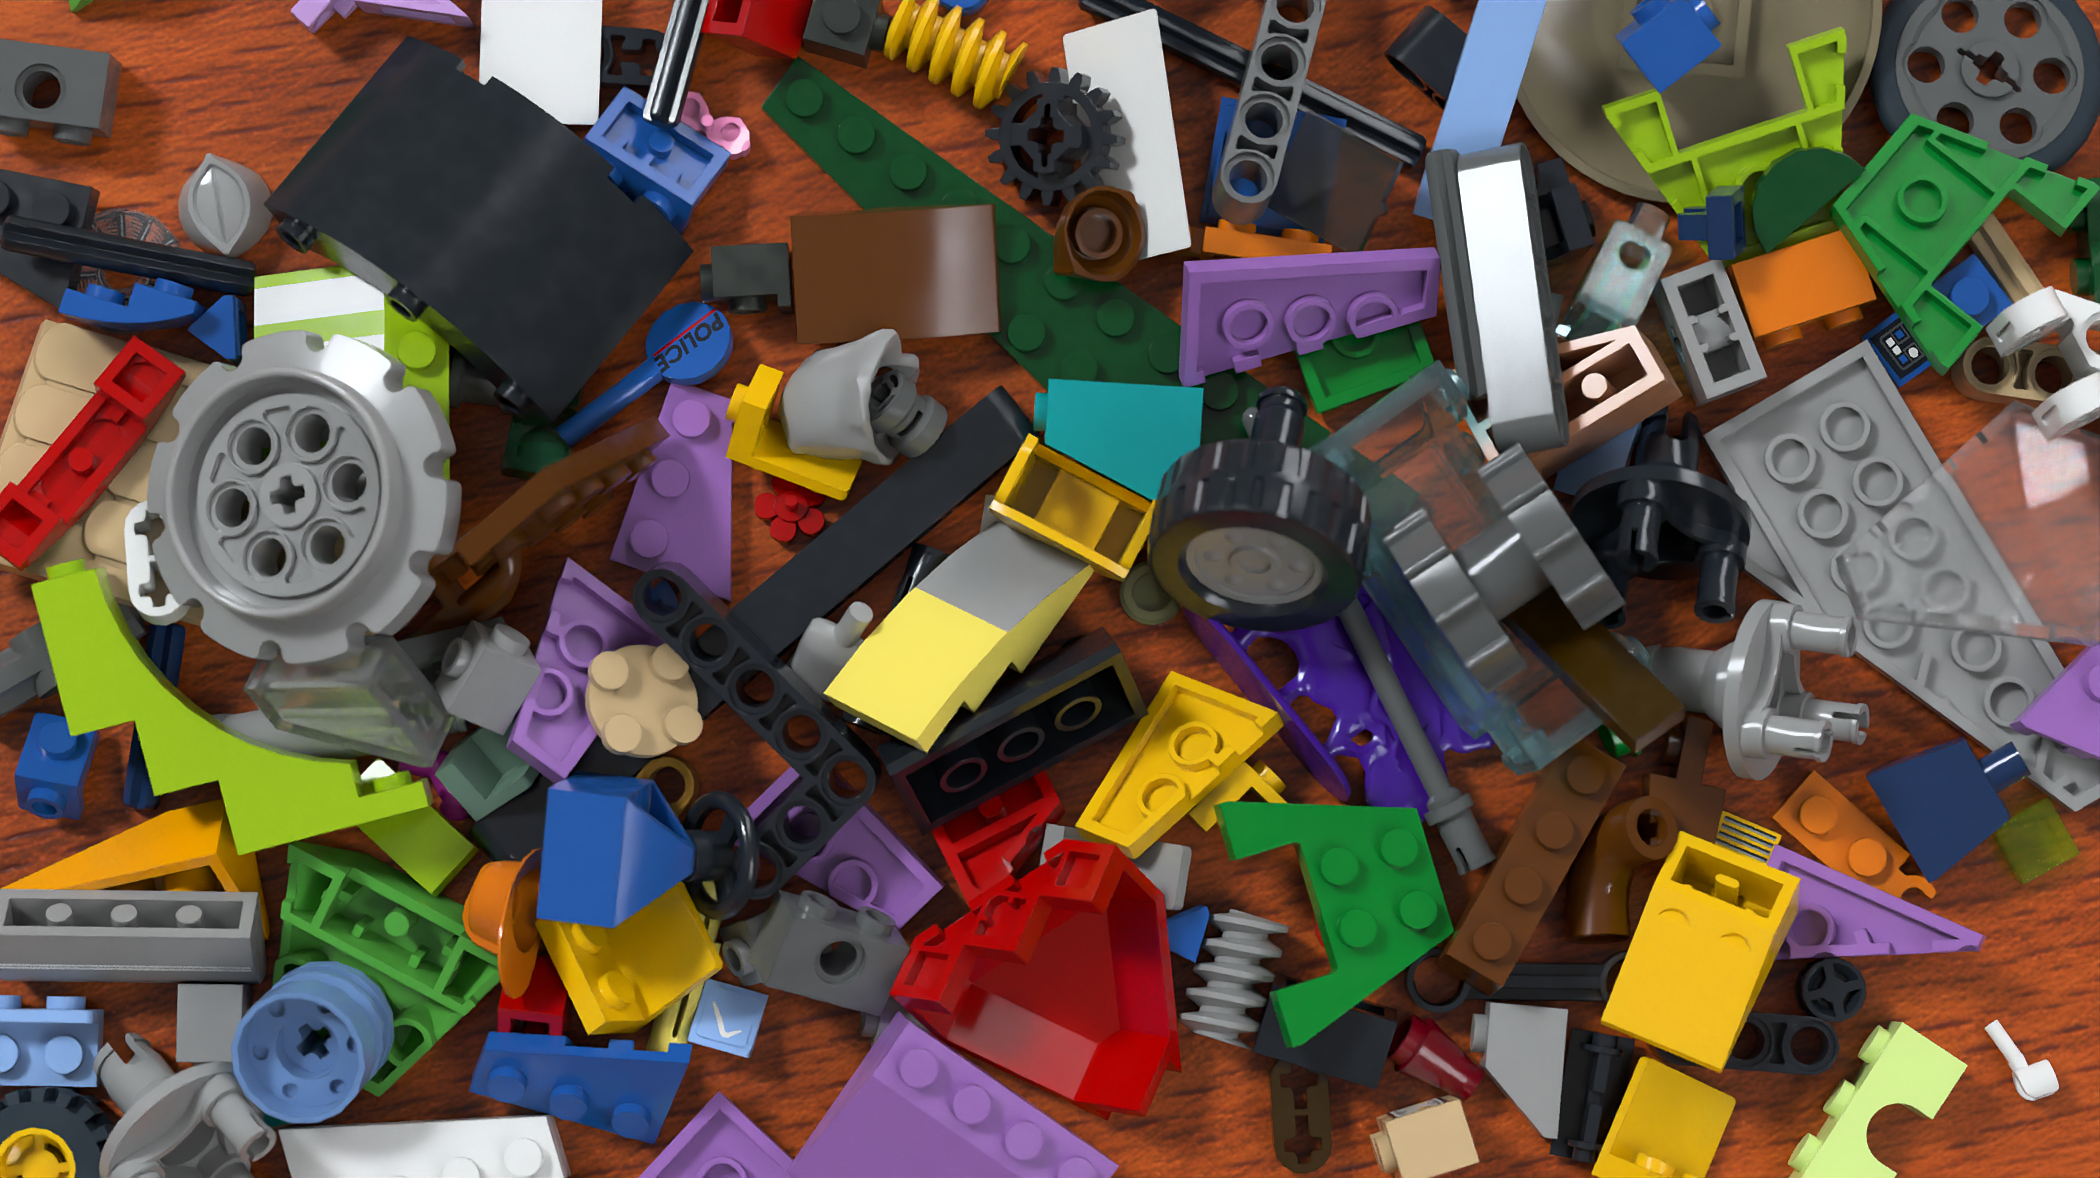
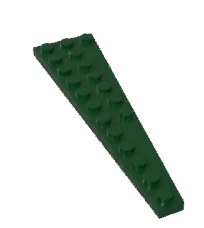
M798 56L797 60L793 61L762 104V112L824 173H827L859 208L866 210L875 207L995 203L1002 331L987 334L1046 393H1048L1049 379L1183 387L1179 379L1181 326L1118 281L1101 282L1056 275L1053 272L1054 236ZM1234 368L1205 376V383L1191 386L1193 388H1204L1200 446L1224 440L1250 439L1243 426L1242 415L1248 408L1256 407L1259 394L1268 389V387L1245 371L1236 373ZM1306 415L1303 418L1305 428L1301 448L1332 461L1346 471L1358 483L1370 506L1371 529L1365 573L1385 544L1382 532L1403 519L1419 494Z

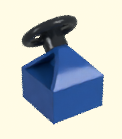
M577 771L548 788L536 918L615 928L677 883L683 882L696 909L702 915L714 920L729 919L738 914L748 903L758 876L759 843L753 819L745 805L736 796L729 792L715 790L703 794L692 804L686 814L683 825H681L654 780ZM721 810L726 813L719 831L701 830L703 823L711 812ZM738 839L740 865L734 885L731 866L733 863V847ZM714 881L717 900L708 894L702 882Z

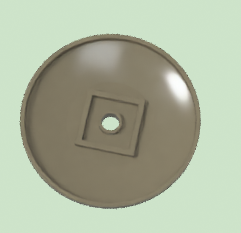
M1547 0L1516 97L1524 113L1541 137L1557 154L1581 173L1621 193L1646 200L1668 203L1605 117L1602 105L1654 88L1614 37L1635 20L1630 12L1643 0ZM1703 0L1720 22V25L1711 32L1722 46L1660 93L1678 150L1803 108V102L1785 45L1841 26L1845 30L1847 37V53H1844L1843 84L1845 85V109L1842 113L1843 124L1858 102L1874 64L1882 26V0Z

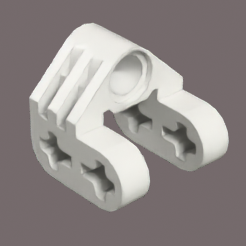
M2053 286L2041 289L2012 304L1986 327V331L2000 357L2008 356L2055 332L2058 333L2060 339L2057 346L2072 374L2078 381L2047 398L2032 412V416L2046 442L2055 440L2100 418V356L2088 347L2086 341L2087 331H2100V304L2057 289L2054 290Z

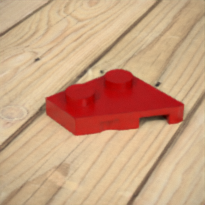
M1044 770L946 824L932 830V833L968 904L969 901L1010 874L1014 876L1044 840L1046 823L1056 825L1066 812Z

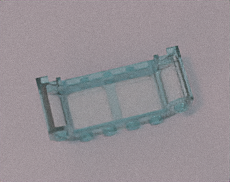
M1437 360L1409 376V380L1337 431L1317 441L1306 450L1332 461L1346 471L1358 483L1367 498L1371 513V529L1362 585L1459 727L1474 740L1488 732L1503 753L1501 755L1503 764L1515 774L1522 775L1541 770L1603 724V722L1506 626V630L1526 659L1525 662L1529 667L1487 694L1437 625L1383 540L1382 532L1421 506L1424 507L1453 550L1506 515L1477 470L1483 466L1485 461L1480 446L1471 435L1464 431L1460 432L1456 426L1468 416L1466 404L1469 400L1468 389L1453 370L1445 369L1440 360ZM1610 632L1652 673L1649 668L1651 667L1650 656L1636 638L1631 635L1623 637L1616 632Z

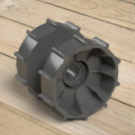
M1516 443L1477 469L1506 515L1456 549H1452L1423 506L1382 532L1384 542L1389 547L1403 573L1433 616L1437 625L1487 694L1529 667L1525 662L1526 659L1501 622V619L1552 585L1583 630H1586L1625 604V601L1519 443Z

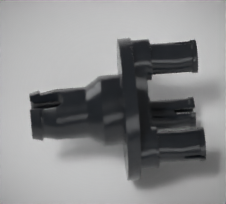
M1668 406L1644 419L1637 441L1635 465L1597 475L1583 484L1573 497L1569 519L1625 601L1624 605L1599 620L1606 629L1620 628L1625 624L1629 581L1635 576L1655 580L1699 578L1697 600L1694 605L1695 615L1703 621L1716 624L1731 621L1734 615H1736L1738 574L1745 569L1747 548L1751 536V515L1747 505L1736 492L1720 481L1698 472L1699 441L1701 440L1702 432L1698 418L1690 411L1683 416L1681 435H1673V438L1667 435Z

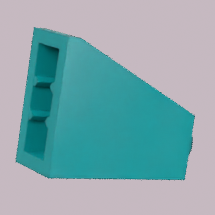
M1049 379L1048 393L1036 392L1033 429L1034 431L1045 432V444L1048 447L1153 502L1154 499L1156 500L1160 481L1166 471L1169 470V467L1179 457L1200 447L1204 388Z

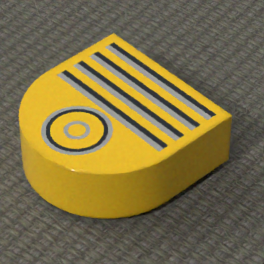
M1722 810L1715 845L1767 865L1774 846L1779 844L1782 835Z

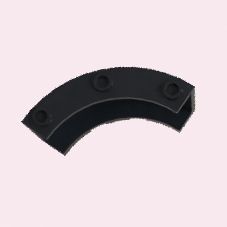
M407 36L263 205L280 223L276 228V232L290 247L302 254H306L311 250L350 270L387 294L385 297L386 301L402 317L411 322H416L420 319L445 339L495 386L496 391L493 395L506 410L519 418H524L528 413L553 423L694 251L644 195L638 196L633 202L607 177L614 167L549 113L494 76L483 85L466 75L462 71L466 67L462 58L430 43Z

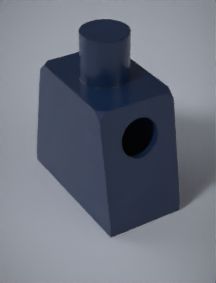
M1965 736L1876 767L1867 772L1866 778L1926 880L1930 883L1938 879L2011 818L2010 812L1998 793L2031 775V772L2012 741L1978 760Z

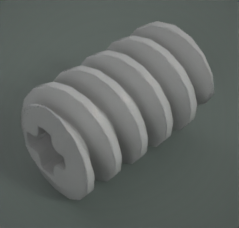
M1230 909L1229 913L1210 914L1208 923L1220 931L1222 937L1202 939L1200 947L1213 956L1215 960L1209 963L1194 964L1192 971L1205 980L1207 986L1187 988L1185 996L1198 1005L1200 1010L1199 1012L1180 1013L1178 1021L1192 1032L1253 1050V1048L1238 1038V1034L1259 1031L1260 1023L1245 1013L1246 1008L1266 1007L1267 998L1256 991L1253 985L1254 983L1273 982L1275 974L1263 966L1260 961L1265 958L1281 957L1282 949L1268 939V935L1288 933L1290 926Z

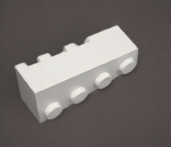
M549 1114L292 1126L278 1130L292 1178H567L571 1175L555 1118Z

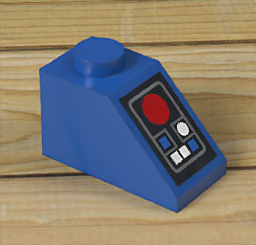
M1975 254L1969 256L1932 284V287L1983 327L2013 304ZM1896 312L1859 338L1862 342L1868 340L1897 389L1931 365Z

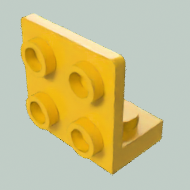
M683 882L677 883L615 928L539 919L535 922L536 928L588 1035L635 1033L723 967V962Z
M1645 1056L1641 1057L1591 1174L1598 1178H1705L1735 1107V1098Z

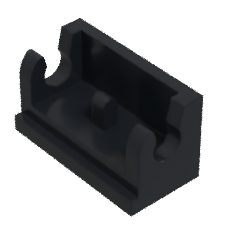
M1274 972L1275 978L1271 982L1267 995L1268 1001L1260 1017V1028L1256 1032L1257 1036L1253 1052L1377 1089L1397 1027V1009L1363 999L1303 1045L1286 1048L1270 992L1303 981Z

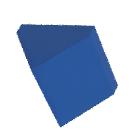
M223 295L187 330L231 363L239 366L242 361V346L248 342L246 305L234 295Z
M1199 904L1167 918L1170 951L1193 963H1196L1210 916L1207 906Z

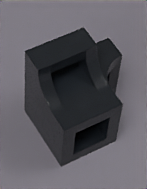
M1562 157L1537 164L1534 169L1548 268L1583 257L1595 244L1593 237L1596 236V231L1588 204L1585 200H1580L1576 184H1570Z

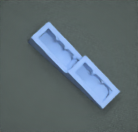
M1478 0L1431 152L1442 149H1456L1462 155L1501 146L1547 0ZM1425 169L1418 189L1413 214L1433 220Z

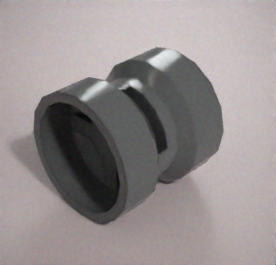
M897 369L885 372L871 383L869 414L872 431L875 433H886L889 444L907 458L917 457L927 451L939 438L946 425L948 416L946 408L928 394H917L915 383Z

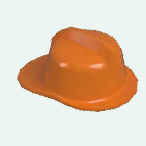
M543 848L533 849L522 861L503 860L485 864L480 869L465 901L462 914L465 931L474 945L498 956L497 963L500 982L505 994L511 999L521 997L529 986L541 936L535 922L539 920L536 916Z

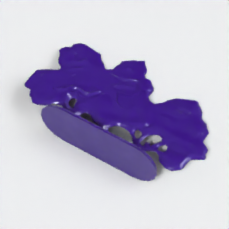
M1375 577L1368 578L1361 585L1356 596L1448 778L1444 760V753L1450 749L1463 754L1482 748L1490 749L1494 746L1497 737L1496 723L1502 718V702L1494 691L1487 694L1468 668L1455 669L1447 665L1432 663L1431 648L1438 641L1439 635L1443 631L1437 625L1413 586L1409 589H1401L1394 580ZM1182 606L1184 616L1194 633L1249 701L1279 712L1284 726L1276 732L1277 735L1315 780L1329 793L1345 802L1349 799L1351 787L1334 758L1337 755L1355 757L1359 759L1365 770V801L1368 806L1417 808L1421 824L1426 820L1423 814L1428 812L1426 805L1429 796L1339 616L1325 623L1300 630L1270 632L1234 627V631L1229 632L1222 623L1204 618ZM1257 637H1273L1283 640L1290 646L1298 658L1299 668L1297 676L1279 690L1275 688L1246 652ZM1299 695L1310 697L1313 702L1332 709L1336 716L1328 740L1323 745L1289 705ZM1365 729L1372 732V740L1366 745L1359 746L1351 740Z

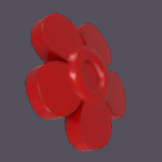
M774 476L771 480L774 494L761 493L754 502L755 514L759 519L763 521L773 520L769 528L771 538L780 543L792 542L797 533L796 525L806 536L810 537L819 534L824 528L825 518L821 511L814 508L820 507L825 502L826 495L813 492L803 486L798 491V484Z

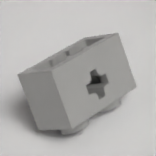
M1711 260L1663 278L1651 290L1696 407L1754 386L1767 377L1722 260Z

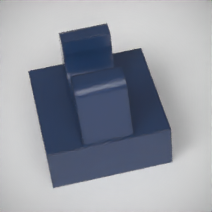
M1743 185L1717 186L1706 195V206L1684 208V213L1677 214L1678 240L1708 241L1709 260H1732L1746 249Z

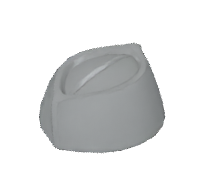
M207 153L202 164L182 186L178 199V218L184 233L195 246L210 254L236 259L259 242L269 229L272 214L263 204L270 197V192L264 180L255 171L229 159Z

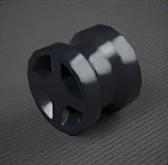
M1818 958L1807 963L1798 973L1794 984L1795 998L1800 1008L1808 1016L1827 1022H1842L1853 1017L1862 1008L1866 997V982L1860 970L1851 962L1840 958Z

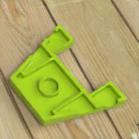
M1841 26L1785 45L1803 102L1802 109L1680 150L1677 149L1661 94L1655 88L1602 105L1605 117L1677 214L1684 213V208L1706 206V195L1717 186L1743 185L1746 249L1735 259L1722 260L1724 268L1766 254L1752 230L1751 204L1755 194L1756 181L1773 160L1794 148L1801 147L1805 149L1821 146L1843 151L1841 144L1842 113L1845 109V85L1843 84L1844 53H1847V37L1845 30ZM1842 190L1770 252L1839 231L1840 229L1829 212L1833 204L1842 195ZM1697 241L1708 256V241Z

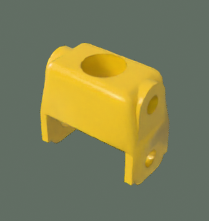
M1028 434L1000 485L989 510L1009 527L1090 564L1094 572L1102 576L1124 582L1149 535L1155 499L1153 502H1150L1039 444V438Z

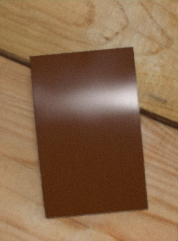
M995 203L875 207L866 210L802 212L790 216L798 344L854 342L880 329L895 330L899 334L900 340L1002 331Z

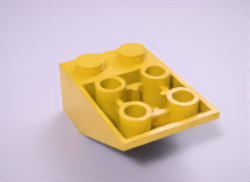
M1679 831L1677 842L1672 852L1668 854L1653 885L1601 1018V1024L1713 1071L1722 1073L1797 914L1801 878Z

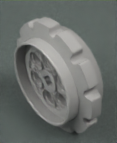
M304 330L272 333L246 342L242 346V361L238 368L220 362L212 363L191 383L173 408V417L180 425L179 434L173 442L161 441L157 444L149 474L147 509L151 514L161 515L165 522L164 532L161 537L154 540L152 549L162 578L175 601L179 605L203 606L204 616L200 623L201 630L226 648L250 658L263 660L274 659L281 648L282 657L286 663L304 666L322 665L346 660L360 655L364 651V636L368 629L373 633L394 635L420 610L435 589V580L428 572L429 561L436 554L449 555L452 552L460 520L461 485L458 482L446 480L443 475V464L447 458L454 455L456 446L446 418L432 394L428 390L412 386L403 389L402 382L406 373V367L394 356L369 343L339 334L333 335L328 345L324 348L322 336ZM328 423L330 430L329 440L325 447L321 449L319 441L320 432ZM270 437L272 448L270 455L264 461L262 458V448L266 439ZM365 472L367 478L364 494L358 499L356 483L359 476ZM248 498L250 512L247 519L242 522L241 508L244 501ZM342 534L345 540V548L342 556L337 561L334 547L337 539ZM284 547L287 556L286 563L282 571L279 572L276 563L277 556Z

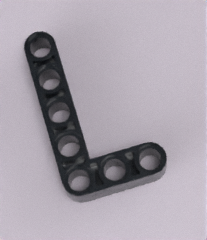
M671 561L658 563L640 576L634 585L632 600L634 609L640 618L804 779L756 827L759 852H764L772 858L776 866V875L768 880L757 879L750 899L760 900L769 898L868 802L880 783L882 774L880 760L875 752L690 569L681 563ZM655 578H668L677 584L681 592V602L677 609H662L654 603L651 598L650 587ZM706 623L715 624L725 632L728 641L725 653L711 655L701 650L696 639L699 625ZM752 669L762 670L767 673L773 681V696L762 701L748 696L742 685L743 673ZM804 715L815 720L821 734L819 742L809 746L800 745L795 742L789 735V719L793 716ZM842 761L857 763L866 773V786L856 791L845 790L835 780L834 766ZM805 806L816 811L821 820V831L810 836L801 835L796 832L790 825V810L794 807ZM739 847L733 854L731 866L734 885L740 865Z

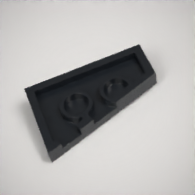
M0 169V239L3 223L11 215L91 230L100 191L89 186ZM0 243V274L57 308L60 307L66 288L77 291L83 265L5 251L1 248Z

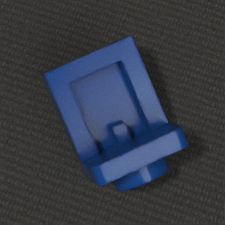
M35 712L14 774L18 806L44 819L64 817L80 820L84 810L83 787L100 738L99 730L71 737L66 717Z

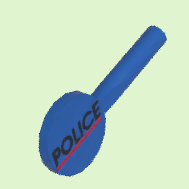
M700 302L679 304L665 311L652 324L647 335L646 356L648 360L555 429L569 449L574 447L663 379L668 383L686 386L700 384L715 376L727 364L734 348L733 331L724 314L712 305Z

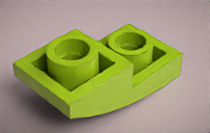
M379 757L361 775L365 793L374 791L372 779L397 773ZM432 805L357 825L434 897L438 896L479 851L464 834Z

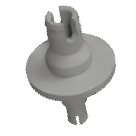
M1762 599L1757 601L1747 612L1735 641L1716 651L1679 646L1662 648L1661 644L1645 647L1640 654L1639 661L1686 706L1685 712L1705 714L1723 729L1728 763L1734 774L1740 778L1752 780L1765 779L1772 773L1782 755L1813 759L1816 762L1823 763L1829 758L1833 740L1861 745L1866 739L1867 734L1858 729L1859 727L1869 728L1870 715L1868 705L1864 703L1851 704L1815 699L1814 694L1810 691H1805L1800 682V650L1837 654L1848 658L1853 656L1859 634L1858 620L1855 616L1843 617L1803 612L1802 606L1798 604Z
M127 1033L125 1036L126 1043L135 1053L127 1064L122 1061L108 1042L99 1050L93 1063V1069L98 1082L105 1086L110 1098L124 1114L104 1145L99 1163L100 1178H254L250 1173L251 1163L249 1158L251 1161L262 1158L271 1150L277 1138L274 1130L263 1121L265 1113L246 1097L234 1074L233 1062L216 1061L204 1063L176 1074L163 1057L152 1048L151 1043L137 1033Z

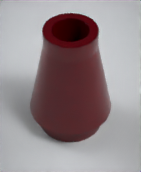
M1412 1014L1401 1023L1394 1033L1387 1058L1395 1063L1394 1070L1396 1072L1452 1093L1462 1101L1468 1099L1480 1084L1484 1075V1068L1473 1062L1432 1018L1429 1017L1422 1020L1415 1014Z

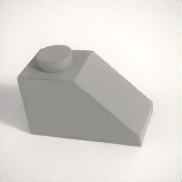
M1485 1001L1484 1014H1473L1470 1052L1480 1053L1479 1065L1484 1068L1486 1074L1533 1130L1544 1138L1557 1139L1568 1009Z

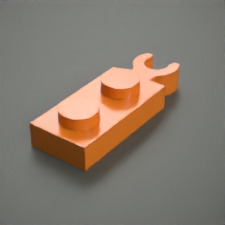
M1220 219L1218 228L1206 226L1203 229L1189 226L1191 246L1165 254L1200 257V260L1331 253L1332 245L1318 243L1319 234L1307 230L1286 228L1282 229L1281 237L1255 234L1257 225L1253 223L1238 225Z
M1815 770L1808 772L1769 817L1774 824L1809 855L1825 866L1900 899L1903 892L1908 888L1916 889L1926 899H1932L1937 894L1933 885L1928 883L1925 878L1916 875L1906 876L1899 870L1910 854Z

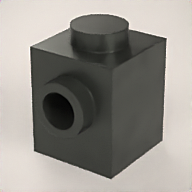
M814 0L803 35L806 52L867 69L872 50L882 52L886 41V34L891 23V16L883 14V0Z

